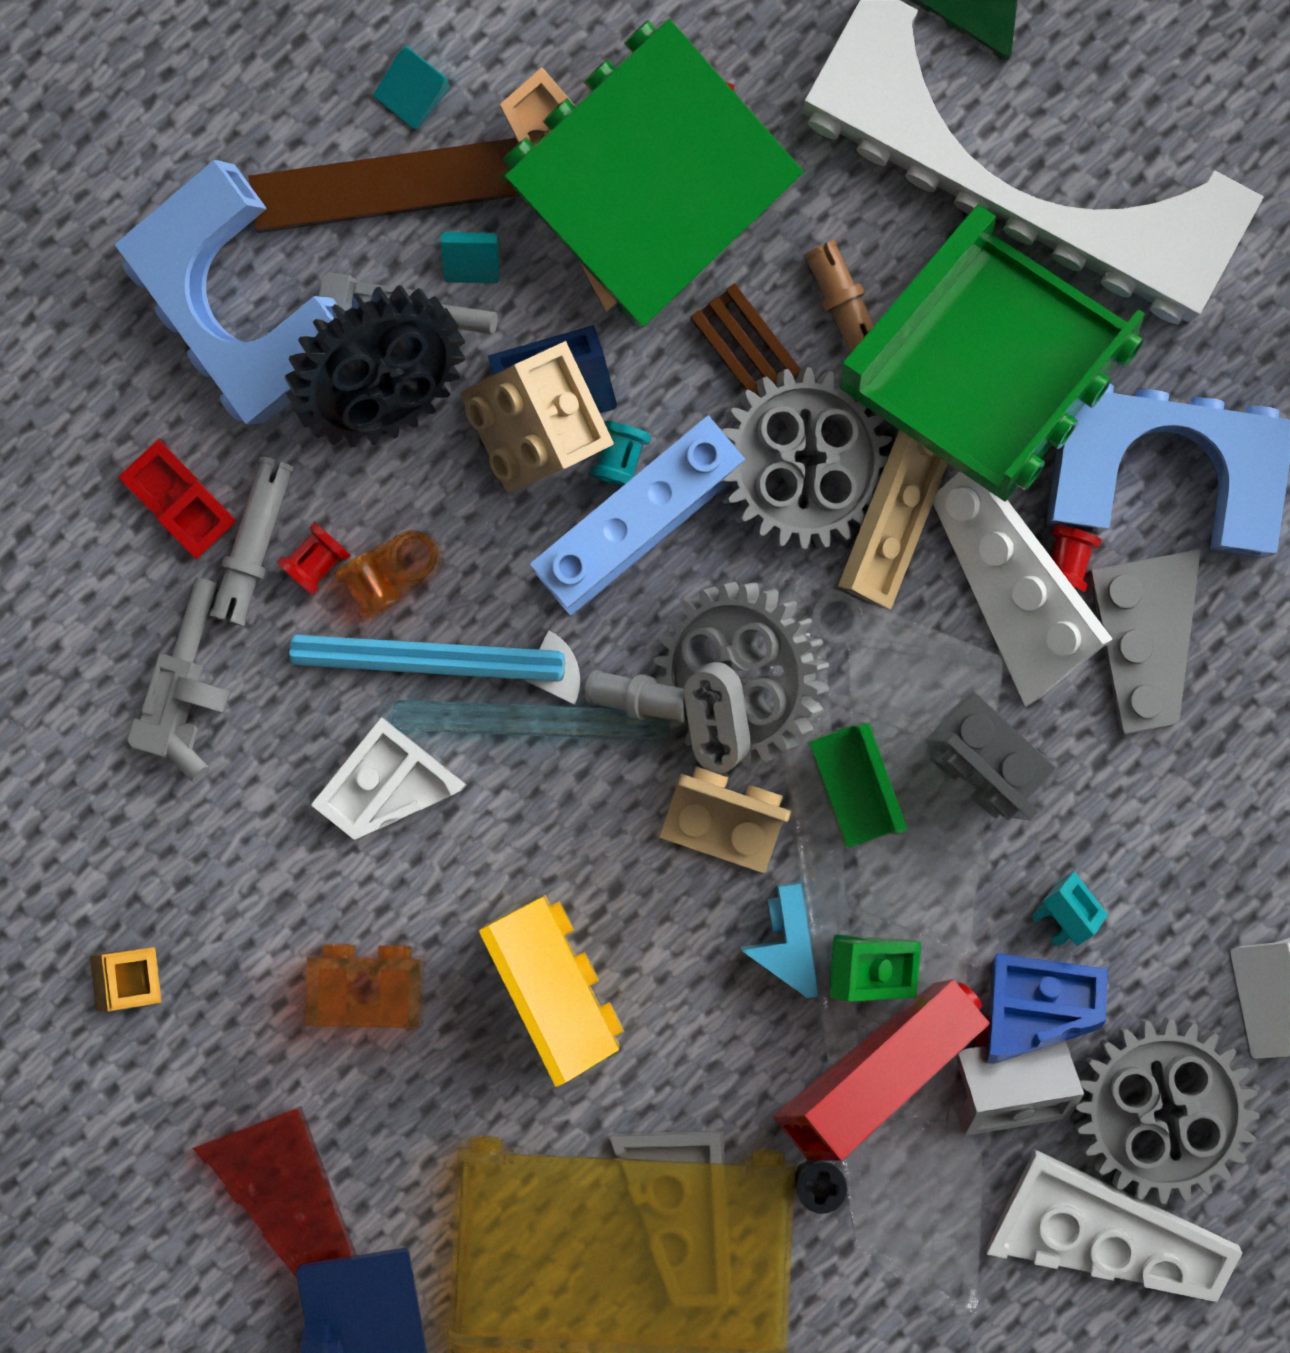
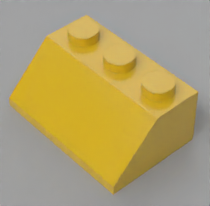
M543 895L485 924L479 930V933L555 1087H558L617 1052L620 1044L616 1036L623 1033L624 1029L611 1003L608 1002L600 1006L591 988V985L599 982V979L586 952L584 951L575 956L566 935L573 932L574 928L560 901L550 905L546 895Z

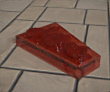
M302 1106L200 1143L192 1148L204 1164L208 1163L226 1185L224 1189L236 1204L240 1203L262 1230L261 1235L296 1279L297 1268L301 1264L357 1255Z

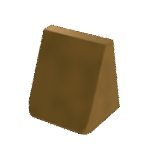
M155 947L90 955L96 1011H113L162 1003Z

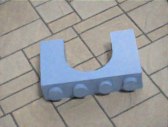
M213 160L114 245L125 258L122 266L126 274L139 287H146L157 302L154 309L159 319L171 331L179 332L190 347L187 355L191 363L204 376H211L223 393L220 395V401L227 412L234 419L240 422L244 421L245 424H264L291 403L286 395L291 388L285 380V375L295 371L288 360L289 356L305 353L298 339L302 336L315 337L318 331L313 321L319 319L329 323L334 319L331 306L337 305L333 298L313 296L271 332L254 341H242L221 327L213 316L207 299L206 280L209 267L217 252L267 208L235 164Z
M1110 384L1103 397L1093 408L1084 404L1074 418L1078 420V424L1066 443L1056 450L1046 525H1063L1094 533H1102L1109 529L1117 472L1124 452L1135 439L1156 432L1179 434L1198 444L1206 452L1214 465L1218 479V497L1210 550L1267 558L1277 554L1290 466V419L1279 418L1280 410L1265 406H1247L1245 413L1224 410L1223 401L1202 397L1191 398L1190 404L1168 401V393L1151 389H1138L1135 391V396L1113 393L1114 386Z

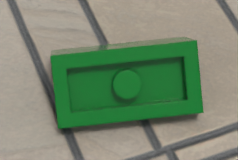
M859 722L807 741L845 848H851L889 833L898 835L908 831L869 723Z

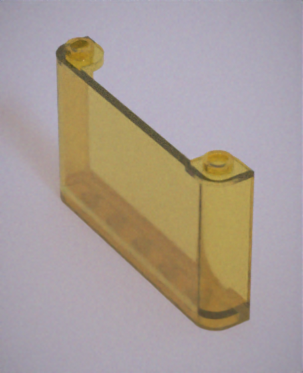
M471 1136L469 1145H459L457 1155L447 1353H787L795 1161H785V1152L769 1149L751 1150V1159L741 1160L739 1164L514 1153L513 1149L503 1147V1138Z

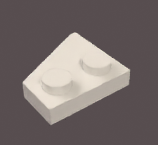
M381 717L311 806L352 839L357 840L461 792L467 784Z

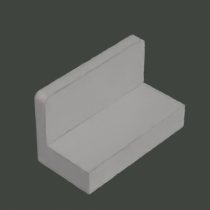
M1066 1041L995 1064L986 1063L987 1046L963 1049L956 1057L968 1095L958 1114L964 1136L1070 1118L1075 1110V1106L1084 1095Z

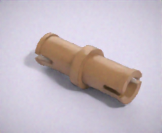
M836 240L825 243L824 247L820 245L810 250L803 257L808 262L825 298L821 305L825 313L831 311L847 344L848 352L851 354L875 325L861 298L865 294L861 283L855 285L839 252Z

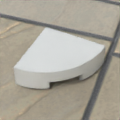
M548 630L539 650H554L564 653L565 673L563 680L559 682L524 681L575 705L580 692L578 663L569 646L559 636Z

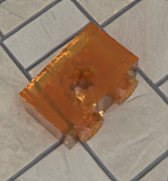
M322 944V954H312L307 957L305 1026L419 1028L424 1020L425 956H412L411 945H378V955H356L355 944ZM363 970L369 971L370 980L380 982V989L373 991L369 995L368 1000L363 999L361 989L352 988V981L361 977Z

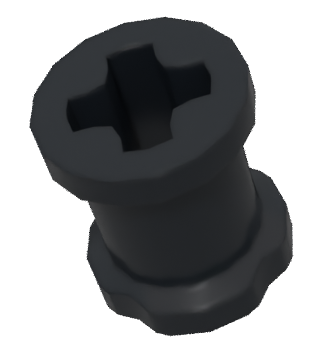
M806 1160L797 1167L794 1174V1187L797 1190L801 1203L809 1211L817 1214H826L837 1210L843 1204L847 1195V1181L835 1161ZM819 1171H826L830 1182L835 1184L834 1188H824L822 1197H815L811 1186L806 1184L807 1180H816Z

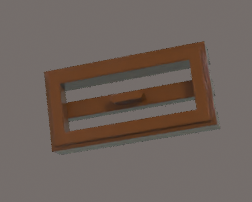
M735 283L727 288L726 292L711 300L701 311L698 310L690 317L691 321L744 390H750L759 396L755 381L709 323L708 319L714 315L718 317L763 377L767 376L776 387L777 374L725 307L731 302L738 308L784 370L789 369L794 378L798 376L801 370Z

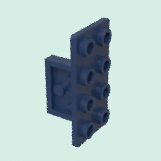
M399 1248L298 1266L296 1276L305 1320L300 1342L301 1353H428L409 1249Z

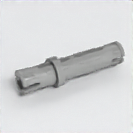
M262 456L258 460L259 464L230 557L224 556L221 567L226 569L213 610H211L209 615L224 621L230 601L234 599L235 605L229 623L239 626H245V618L257 579L263 580L266 568L261 567L290 475L294 470L293 466L280 461L274 481L270 483L269 477L275 459Z

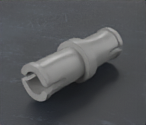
M601 670L593 671L586 681L585 698L590 705L624 710L629 717L639 720H646L652 716L689 725L684 689L658 684L654 677L639 674L634 678L603 673Z

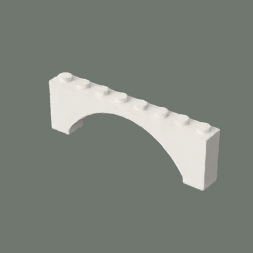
M900 0L859 1L805 99L802 114L810 118L808 125L814 131L834 140L841 134L859 144L856 150L865 159L881 166H885L889 160L907 170L905 177L915 186L928 192H934L939 187L956 197L954 204L967 214H970L979 204L996 215V219L1005 223L1003 231L1011 238L1027 245H1032L1034 240H1037L1054 250L1052 258L1061 265L1074 271H1081L1083 266L1103 276L1101 284L1109 291L1126 298H1130L1132 293H1135L1152 303L1149 308L1150 311L1167 322L1179 324L1183 319L1190 323L1201 314L1264 196L1215 170L1201 186L1153 204L1124 209L1093 210L1068 207L1044 201L1017 190L988 172L971 157L949 131L935 108L925 85L915 49L912 26L918 10Z

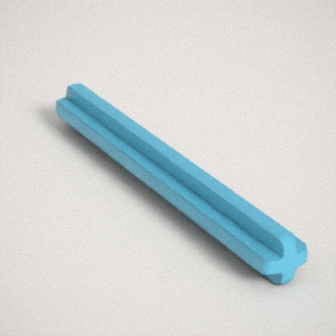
M295 635L291 639L289 651L290 662L300 666L556 682L563 680L565 673V655L560 651Z

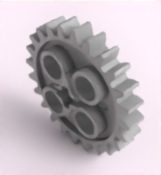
M807 367L799 371L797 381L795 382L790 370L786 369L777 373V387L766 376L756 381L759 396L750 390L741 392L738 396L745 410L732 407L724 413L735 426L733 429L725 428L721 429V431L746 460L719 482L731 483L733 488L722 501L724 504L738 501L741 503L743 508L735 519L737 523L745 522L752 518L757 520L753 530L754 537H763L771 529L774 530L773 546L775 547L785 546L792 535L795 550L807 549L811 536L818 549L830 546V532L835 538L842 541L851 538L847 522L857 528L862 526L865 514L861 509L869 508L873 498L872 492L874 489L876 490L881 478L878 475L879 469L884 468L888 457L879 455V448L890 443L892 438L891 436H876L874 428L884 420L882 417L875 415L867 418L864 413L867 408L857 400L853 401L850 399L851 396L841 390L840 386L837 389L833 388L834 372L828 371L822 374L817 383H815L812 368ZM802 410H806L809 415L805 429L803 419L800 416ZM771 416L780 418L787 427V438L783 445L776 444L767 434V422ZM826 418L837 423L841 430V440L837 447L830 446L822 437L821 427ZM802 451L803 455L812 457V466L805 468L803 463L795 462V453ZM771 471L782 476L786 484L785 495L780 501L774 500L766 491V477ZM825 474L832 475L840 484V496L835 503L828 502L820 492V482ZM802 491L806 501L805 509H801L798 505V498Z
M736 582L721 584L719 590L716 587L700 590V599L695 597L682 602L685 613H678L668 617L670 625L676 632L662 634L658 637V640L669 649L668 654L654 657L653 662L666 668L667 676L656 679L658 684L684 689L687 679L708 663H723L735 671L780 665L783 668V675L768 674L751 679L739 677L743 688L750 733V750L742 760L744 766H750L760 762L761 758L764 762H768L781 757L780 750L787 752L799 746L796 736L802 737L812 733L814 729L806 717H814L822 714L824 711L821 705L812 699L813 695L829 691L828 685L815 680V672L828 668L829 664L822 660H813L812 652L818 649L823 644L822 639H806L804 633L809 629L812 620L808 618L795 622L792 619L797 606L795 601L783 603L777 607L778 590L763 591L759 595L758 583L744 584L739 589ZM758 632L766 639V655L762 654L758 649L756 643ZM708 637L711 638L716 647L715 660L709 655L707 650ZM710 682L704 685L706 691L717 693L720 698L722 697L720 691L712 690ZM765 688L773 695L775 701L773 711L765 704ZM671 721L670 723L671 728L683 725L676 721ZM690 730L684 742L687 746L692 744ZM718 735L713 738L714 744L723 746L725 754L730 751L729 745L720 743Z
M1169 1017L1163 1018L1160 1032L1155 1031L1154 1026L1149 1020L1141 1019L1139 1027L1140 1036L1135 1037L1132 1032L1122 1026L1119 1028L1121 1045L1116 1047L1103 1039L1100 1041L1102 1050L1107 1056L1103 1062L1090 1057L1085 1059V1062L1095 1074L1093 1079L1079 1078L1081 1087L1088 1091V1098L1081 1099L1075 1106V1109L1087 1113V1118L1073 1125L1074 1130L1080 1134H1092V1138L1081 1149L1087 1156L1103 1154L1094 1168L1101 1175L1107 1174L1116 1168L1112 1184L1120 1191L1134 1180L1133 1195L1140 1200H1143L1150 1188L1153 1187L1156 1200L1161 1204H1167L1171 1189H1175L1178 1196L1184 1202H1190L1191 1185L1196 1184L1209 1195L1212 1193V1185L1209 1179L1211 1175L1215 1173L1228 1182L1232 1179L1224 1165L1228 1159L1243 1164L1246 1162V1158L1236 1149L1238 1142L1250 1143L1256 1140V1137L1243 1129L1244 1122L1257 1120L1260 1117L1259 1113L1244 1107V1102L1257 1096L1258 1093L1256 1089L1240 1086L1238 1083L1249 1074L1250 1070L1248 1067L1243 1065L1228 1066L1237 1052L1234 1048L1225 1046L1216 1052L1214 1051L1219 1037L1216 1033L1208 1031L1197 1041L1198 1027L1195 1023L1187 1021L1180 1033L1177 1034L1175 1022ZM1153 1061L1160 1063V1080L1165 1098L1177 1105V1110L1169 1113L1172 1134L1178 1144L1180 1153L1177 1159H1172L1170 1156V1135L1166 1122L1154 1116V1111L1160 1110L1163 1103L1158 1085L1151 1071V1063ZM1194 1062L1198 1068L1199 1076L1196 1084L1188 1090L1179 1091L1174 1083L1176 1070L1184 1063ZM1131 1074H1140L1144 1081L1142 1095L1133 1102H1123L1119 1096L1121 1081ZM1199 1118H1207L1211 1125L1209 1138L1200 1145H1190L1187 1140L1189 1125ZM1143 1130L1154 1131L1156 1136L1154 1150L1145 1157H1135L1131 1151L1133 1138Z

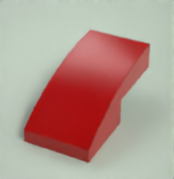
M159 438L118 476L195 559L202 555L237 522L229 511Z

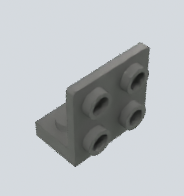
M969 691L924 740L935 750L930 759L953 780H956L959 776L963 780L968 781L976 789L971 795L972 799L992 817L997 818L1001 815L1008 821L1011 818L1031 821L1038 811L1027 799L1053 772L1055 767L975 691Z

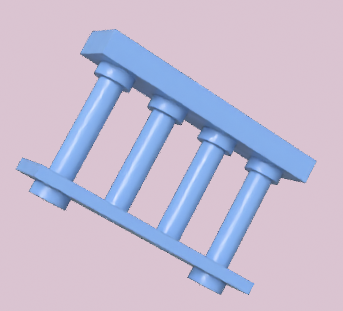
M708 415L532 561L530 565L536 571V576L572 617L728 487L731 483L719 482L746 459Z

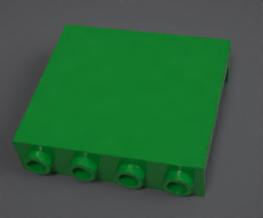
M670 18L658 23L656 26L647 20L624 42L630 51L615 65L609 59L600 64L583 81L589 90L574 105L566 98L543 119L542 122L549 128L533 144L525 137L505 155L501 161L508 168L498 177L503 184L508 183L621 306L619 311L633 326L644 327L804 173Z
M978 204L843 362L840 389L1006 502L1018 486L1023 490H1027L1032 485L1045 464L1041 457L1051 445L1060 449L1066 443L1078 424V420L1074 417L1084 404L1093 408L1100 401L1111 383V379L1107 376L1114 367L1119 364L1125 368L1136 356L1144 342V339L1138 336L1145 313L1138 309L1128 322L1116 316L995 236L993 229L996 215Z

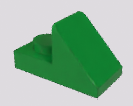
M844 934L835 935L830 965V998L847 1002L917 998L921 941Z

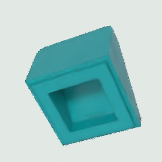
M405 45L395 57L375 90L373 97L416 131L450 90L448 79Z
M444 232V234H441L443 275L446 283L499 282L500 244L495 233Z

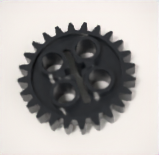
M398 285L391 296L387 298L381 287H376L371 301L364 302L360 295L356 293L352 297V308L345 311L336 304L331 306L334 319L329 323L315 319L313 324L318 334L315 337L302 336L298 339L305 353L289 356L288 360L295 371L285 375V380L291 388L286 395L302 425L305 428L309 427L317 439L326 435L331 445H336L345 437L350 447H356L361 438L366 435L371 445H376L381 432L388 431L390 436L395 439L399 434V425L406 422L409 426L416 428L418 426L416 417L418 413L423 411L434 414L436 410L431 401L435 397L448 398L451 395L444 383L460 379V374L454 365L465 361V356L459 348L465 343V340L458 331V324L448 309H444L436 296L428 299L422 289L419 288L409 296L403 286Z

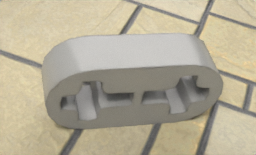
M713 662L706 664L687 679L684 686V699L692 749L696 759L704 768L711 772L725 773L734 768L747 756L750 750V733L743 688L739 676L726 664ZM709 681L712 690L721 692L722 697L719 700H716L714 692L706 691L704 685ZM718 735L721 744L729 745L730 751L725 754L722 745L714 744L713 738Z

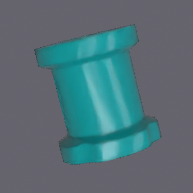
M604 421L614 445L600 452L597 465L590 466L588 475L597 480L622 487L634 477L643 445L650 444L652 436L643 430L629 425Z

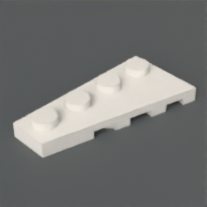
M960 471L937 491L933 505L1026 707L1046 694L1109 643L1112 638L1008 500L1006 502L1002 501Z
M1035 1149L986 1247L987 1255L1006 1259L1007 1255L1033 1260L1035 1265L1058 1269V1266L1082 1270L1090 1272L1093 1277L1113 1281L1114 1278L1140 1282L1146 1288L1217 1302L1242 1255L1239 1245L1146 1201L1140 1200L1129 1193L1120 1191L1112 1185Z

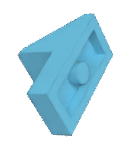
M801 883L776 885L778 897L768 898V908L772 931H783L784 940L742 946L740 948L745 954L806 998L817 997L818 991Z

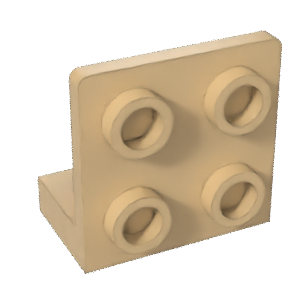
M566 341L460 392L465 404L466 416L470 424L477 430L487 450L493 473L501 480L507 492L564 470L614 445Z
M695 767L692 777L680 774L659 838L765 874L783 821L788 822L791 814L790 810L779 807L783 796L752 785H748L745 795L725 789L728 777L699 767Z

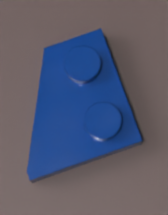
M996 953L992 962L990 1024L988 1025L986 1063L995 1064L1100 1030L1106 1021L1108 969Z

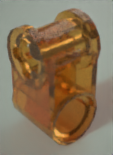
M408 530L398 534L378 548L349 561L339 568L333 576L337 583L344 582L360 608L358 618L364 623L395 606L404 599V596L436 577L443 566L444 554L441 545L434 538L420 531ZM415 542H424L429 549L430 560L423 570L409 572L403 563L405 549ZM364 578L366 579L372 591L374 592V595L372 594L366 582L364 581Z

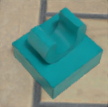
M1073 871L1054 885L1042 901L1043 903L1033 914L1032 919L1037 923L1046 916H1053L1062 929L1051 938L1050 942L1052 945H1063L1071 938L1074 944L1079 946L1096 934L1108 914L1076 872Z

